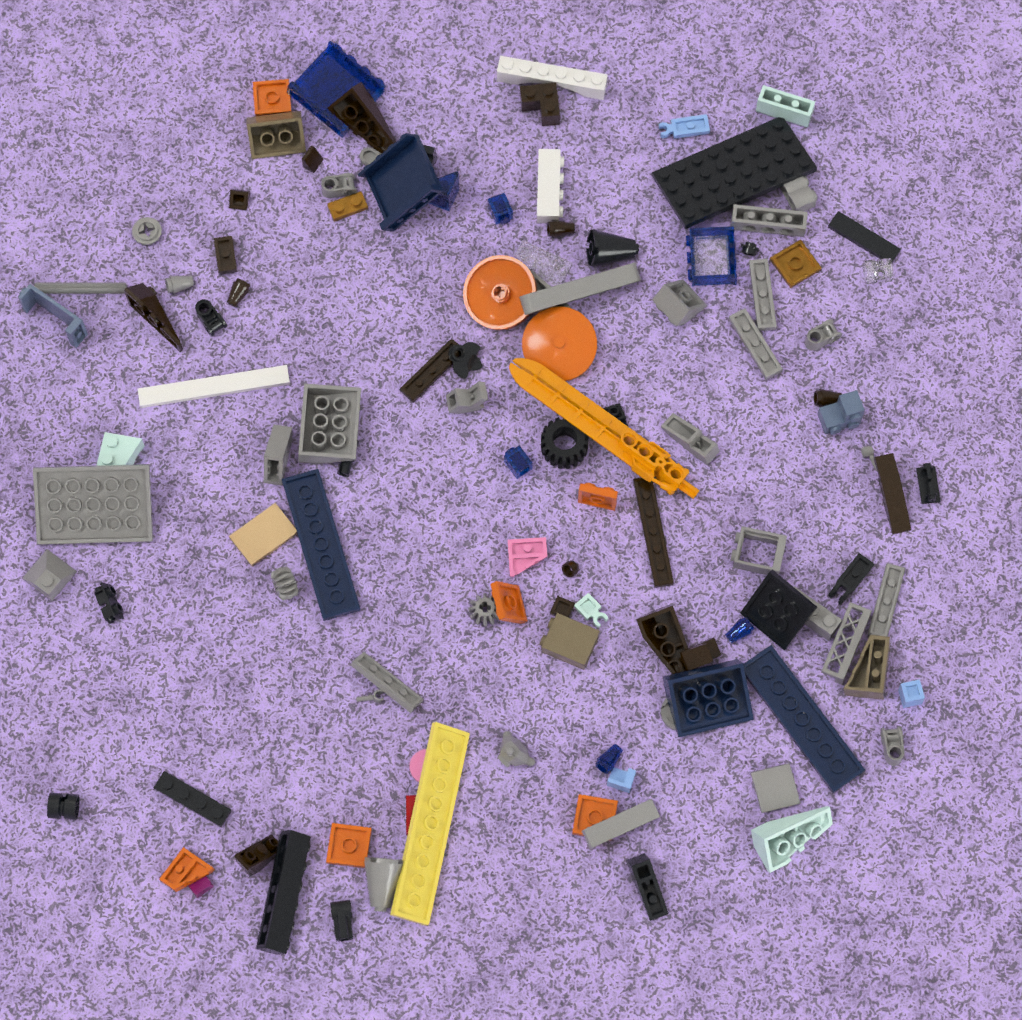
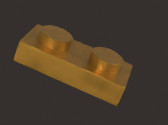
M362 191L327 203L334 222L368 209Z

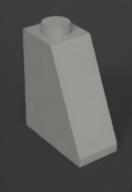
M273 425L264 454V483L283 485L282 479L285 476L292 443V427Z

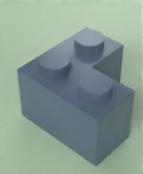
M855 390L839 395L837 403L820 407L817 415L824 433L834 435L841 432V429H854L861 424L865 409L858 391Z

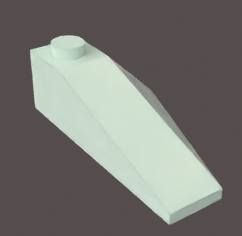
M825 806L776 819L751 829L754 848L768 872L771 873L787 865L791 861L790 856L797 850L801 853L805 849L803 845L810 838L817 839L833 824L830 807Z

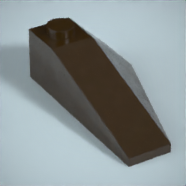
M361 82L327 107L338 123L342 126H347L353 131V134L362 137L367 141L368 145L380 153L385 152L388 146L396 142L373 97Z
M673 605L661 607L637 618L636 621L643 639L670 673L675 674L687 671L680 652L688 649Z

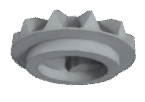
M145 217L139 219L134 224L132 235L137 243L139 242L144 246L146 244L152 245L154 242L159 241V237L162 235V228L160 223L154 218ZM144 226L150 231L149 237L144 233Z

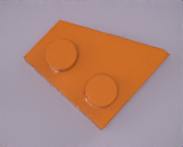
M183 847L159 880L175 892H178L211 874L215 869Z

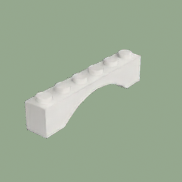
M500 56L497 68L498 82L515 85L522 83H556V86L572 90L584 97L604 100L608 74Z

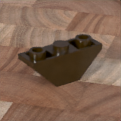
M271 834L236 853L234 858L239 866L251 877L261 871L275 858L279 841Z

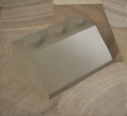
M301 111L246 118L252 159L306 152Z

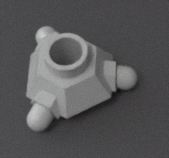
M505 731L498 759L506 767H509L511 764L514 766H533L535 760L529 756L528 749L519 739L513 737L510 731Z

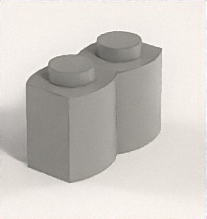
M806 176L799 177L780 187L792 210L806 211L816 205L817 195L814 190L809 188V181Z

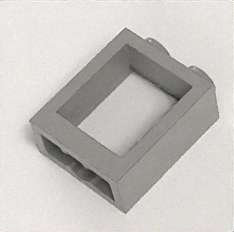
M742 526L741 531L736 532L734 543L738 544L737 550H732L730 561H734L733 568L764 575L774 570L779 574L787 536ZM744 538L776 544L773 566L768 567L739 560Z

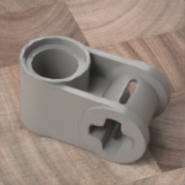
M344 173L324 177L321 181L323 196L326 198H336L357 193V188L354 185L355 175L353 173ZM333 186L332 189H327L326 187Z
M832 319L826 320L821 325L808 331L805 346L811 351L818 350L840 339L842 333L837 331ZM810 338H816L818 341L814 342Z
M898 726L897 729L885 730V728H881L880 736L885 760L891 766L899 765L905 754L901 726ZM890 752H897L899 758H893Z

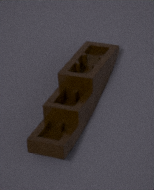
M894 454L877 456L874 458V462L879 476L878 482L892 535L911 531L908 510Z

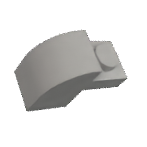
M477 382L469 389L455 388L447 394L446 400L449 413L462 414L483 409V403L488 400L485 382Z

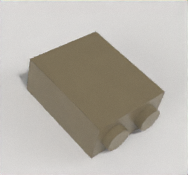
M557 613L555 618L551 617L548 623V634L543 635L539 645L542 646L541 652L585 670L600 636V631Z

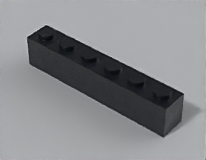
M293 830L281 831L256 945L258 950L282 955L286 954L290 947L289 939L294 927V915L298 908L299 892L302 889L303 872L307 866V853L311 847V836Z

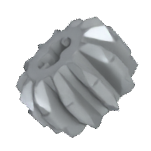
M287 566L272 571V583L281 600H289L298 595L295 578Z
M484 593L483 598L477 595V601L471 600L470 604L472 607H469V612L472 614L470 618L471 620L476 619L477 625L483 621V626L486 627L487 621L493 625L494 619L499 620L492 595L487 598V594ZM483 607H487L486 613L483 612Z

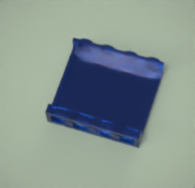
M329 41L328 47L295 82L292 81L287 86V94L343 138L350 129L334 116L327 107L360 82L368 90L375 102L385 92L386 86L380 78H375L367 67L359 65L352 55H347L340 45Z

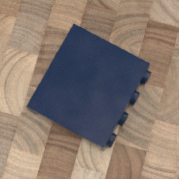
M405 133L401 135L398 141L388 146L385 152L378 155L372 163L366 165L358 174V177L366 178L384 218L379 225L385 231L397 230L443 192L419 135Z

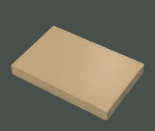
M274 503L232 533L229 538L253 567L296 536L297 530L278 505Z

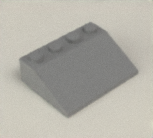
M304 384L298 463L322 464L356 460L361 388Z

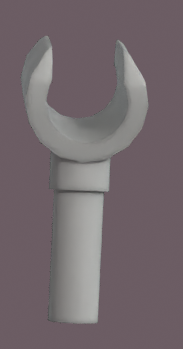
M871 446L862 447V457H869L877 471L873 448Z
M378 689L373 695L356 697L357 702L373 700L375 703H381L384 698L378 699L376 694H383V691Z

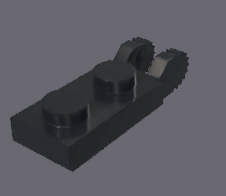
M858 553L836 581V585L828 596L830 598L834 597L841 587L846 591L838 601L842 605L849 595H852L875 564Z

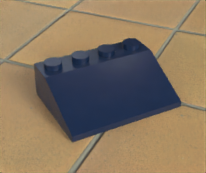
M738 659L663 676L665 693L678 737L754 720L744 664Z

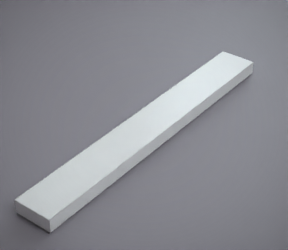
M283 365L138 388L139 403L141 408L290 385L288 367Z

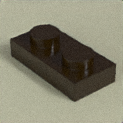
M232 236L214 238L219 275L237 272Z

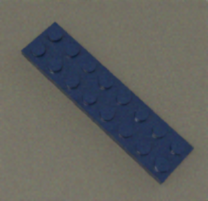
M319 469L283 478V487L323 621L360 611V605Z
M772 645L744 663L745 675L748 681L833 794L865 772V768Z

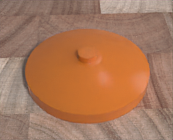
M505 255L491 256L480 261L469 272L464 283L463 300L468 313L477 323L492 330H507L518 326L530 315H524L519 297L536 292L537 284L530 269L518 259Z
M551 307L536 314L527 324L522 337V351L525 359L538 362L564 381H570L585 373L593 363L597 351V337L590 321L580 312L568 307Z

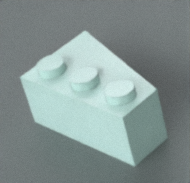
M105 432L97 465H133L140 451L145 447L142 438Z

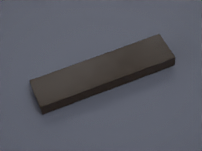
M451 338L399 389L400 392L414 403L453 365V362L449 359L448 351L453 345L458 343ZM455 351L454 355L460 357V353Z

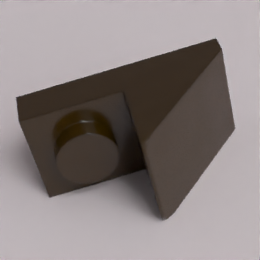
M713 637L680 652V655L688 671L713 662V659L721 656V653Z

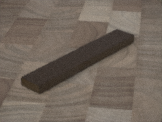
M643 478L633 479L654 587L674 585L654 484L652 481L648 482Z

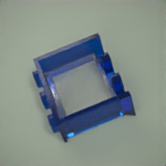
M734 226L689 228V235H686V247L690 246V252H687V263H691V269H688V280H692V287L721 284L737 285Z

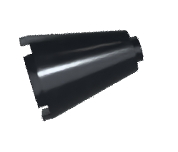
M595 229L590 230L588 233L587 242L590 243L589 249L586 248L588 265L593 267L633 259L639 253V245L633 239Z

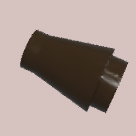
M557 220L547 222L548 237L556 238L575 233L574 223Z
M239 278L233 281L227 303L237 307L238 303L250 291V284Z
M819 389V391L814 392V405L823 407L837 403L838 397L842 393Z

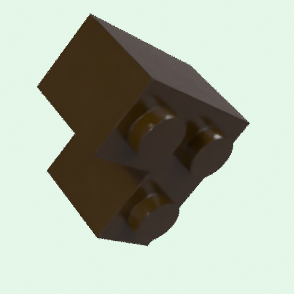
M556 83L520 86L522 112L540 110L542 126L560 125Z

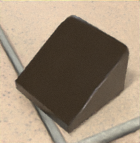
M310 146L302 157L303 167L312 173H315L323 161V157L314 146Z
M231 189L229 208L247 210L250 191Z

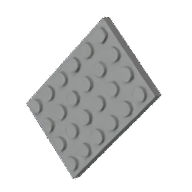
M150 464L33 467L37 544L153 541Z

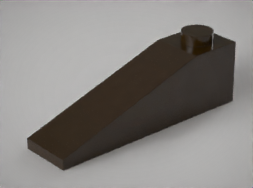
M143 283L127 287L124 292L128 304L181 352L183 350L182 344L156 296V291L151 286L147 287Z

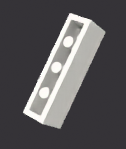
M539 149L537 223H547L552 220L559 221V217H563V206H559V201H563V190L560 189V184H564V173H560V167H564V156H561V149Z

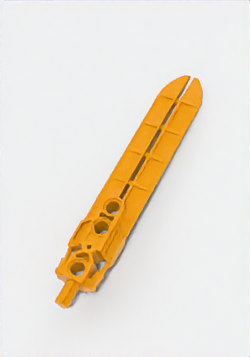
M515 358L512 360L516 365L510 363V373L522 389L628 464L631 470L644 480L660 485L659 488L667 491L669 495H673L677 489H680L694 499L700 490L685 480L689 470L674 462L670 458L671 455L659 445L647 441L540 363L525 358Z

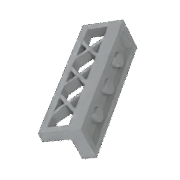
M851 602L848 605L821 671L823 674L836 678L835 682L841 685L844 682L872 612ZM851 609L861 612V618L852 621L849 615ZM851 626L854 635L845 639L842 631L844 628ZM844 643L847 652L838 656L835 648ZM837 660L840 666L838 673L827 669L829 663Z

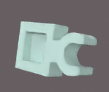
M589 593L574 605V608L586 621L592 618L597 628L601 627V624L597 621L599 618L604 619L606 622L608 621V616L603 612H599L602 606Z

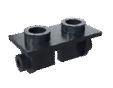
M925 463L923 467L916 468L921 504L940 503L936 468L931 466V463Z
M101 582V586L95 588L96 592L94 594L99 606L106 603V606L101 608L105 621L111 624L116 621L115 618L124 619L122 614L123 608L117 602L114 587Z

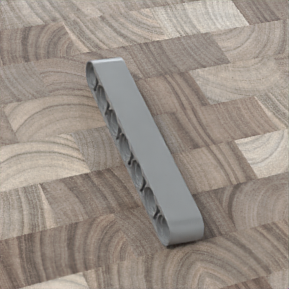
M631 263L520 296L519 299L524 315H528L641 281L636 263Z

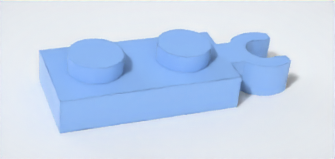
M707 114L671 119V124L664 122L659 124V129L666 130L660 133V138H667L671 134H673L674 139L710 134Z

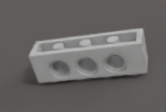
M734 204L730 230L804 237L808 212Z

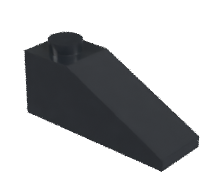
M643 853L626 860L649 920L652 921L669 914L651 861L647 855Z

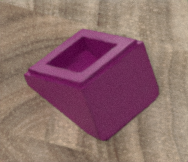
M207 876L189 885L196 898H199L214 887Z

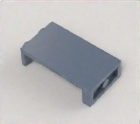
M29 284L20 291L18 299L23 311L27 314L37 303L69 325L65 332L70 344L75 348L88 335L82 319L32 284Z

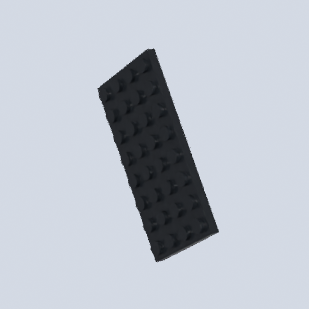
M777 117L652 172V177L684 228L687 229L733 209L734 204L742 205L776 190L799 177L810 175L817 171V166L786 120Z

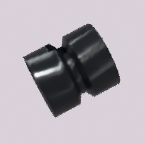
M50 793L47 803V817L60 819L63 816L67 820H77L80 806L79 794H66V796H63L62 793Z

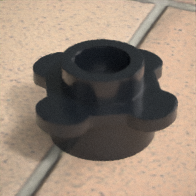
M746 242L741 244V253L756 256V252H759V248L754 243Z

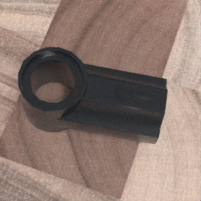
M351 901L330 902L336 941L352 940Z

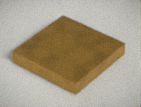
M801 239L770 257V261L790 288L822 269Z

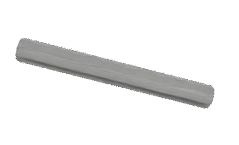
M36 282L34 287L44 294H125L124 290L127 288V284L125 282Z

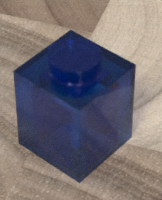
M505 193L487 199L489 211L496 225L506 224L513 219V211Z
M520 445L516 448L512 447L505 452L504 463L516 479L533 469L532 461Z

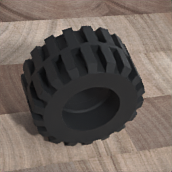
M559 417L555 418V422L551 420L548 422V426L545 425L541 434L542 455H545L547 462L550 460V465L553 467L557 464L559 469H562V466L570 469V465L573 464L575 467L578 465V461L581 463L584 460V456L586 457L589 437L564 418L563 420H560ZM559 436H569L574 439L576 444L570 449L563 450L556 447L553 442Z

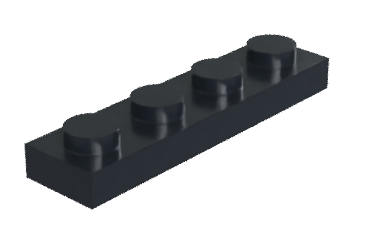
M165 771L153 787L158 792L222 828L232 812L231 809Z

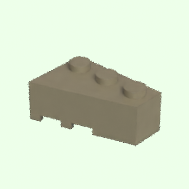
M869 636L860 654V658L844 687V694L846 696L884 700L891 646L890 637Z

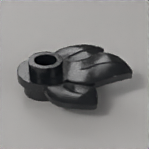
M467 342L464 345H453L448 351L449 359L453 362L454 372L463 379L467 378L468 370L475 371L482 368L481 361L476 355L480 350V346L474 342ZM455 351L460 353V357L454 355Z

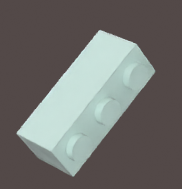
M763 85L757 101L756 112L775 118L781 117L788 122L808 128L816 101Z

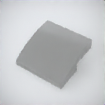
M789 763L750 772L761 813L800 804Z

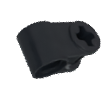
M202 299L196 303L197 317L211 337L221 328L227 327L225 320L216 311L211 302ZM203 308L209 309V311L206 313L200 312V310Z

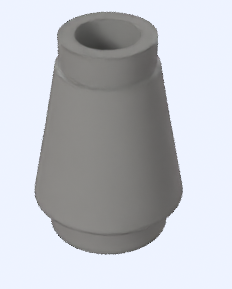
M169 276V278L165 279L168 293L175 294L194 286L192 276Z

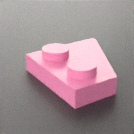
M546 537L508 540L510 577L516 576L547 558Z

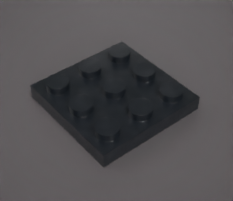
M771 570L740 614L780 648L786 650L817 609V606L774 570Z

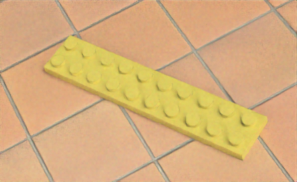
M433 722L431 726L402 858L404 860L397 881L390 913L391 916L425 926L430 923L470 736L468 732L438 722Z

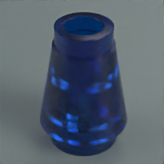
M746 617L740 618L725 636L732 644L752 634L751 631L755 628Z
M613 744L612 747L597 758L596 767L605 774L613 771L623 752L621 747Z

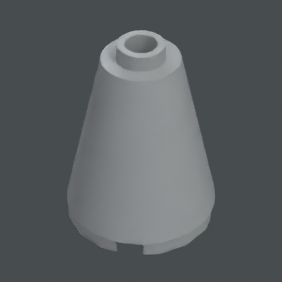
M365 857L364 864L370 906L374 907V911L386 912L387 908H391L404 860Z

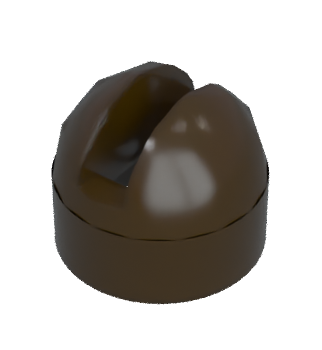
M573 560L567 561L562 565V571L567 577H573L579 571V565Z

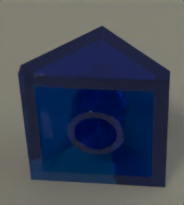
M458 171L438 178L443 192L428 204L450 211L459 192Z

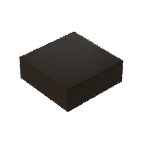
M557 596L550 615L556 616L559 613L569 618L575 603Z

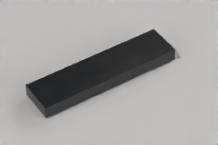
M839 211L828 225L829 229L889 265L893 263L901 251V248Z

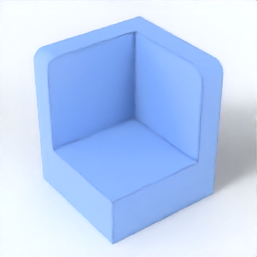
M920 679L900 684L898 692L903 708L923 703L925 696Z
M613 767L607 781V786L629 793L636 770L628 768V771Z

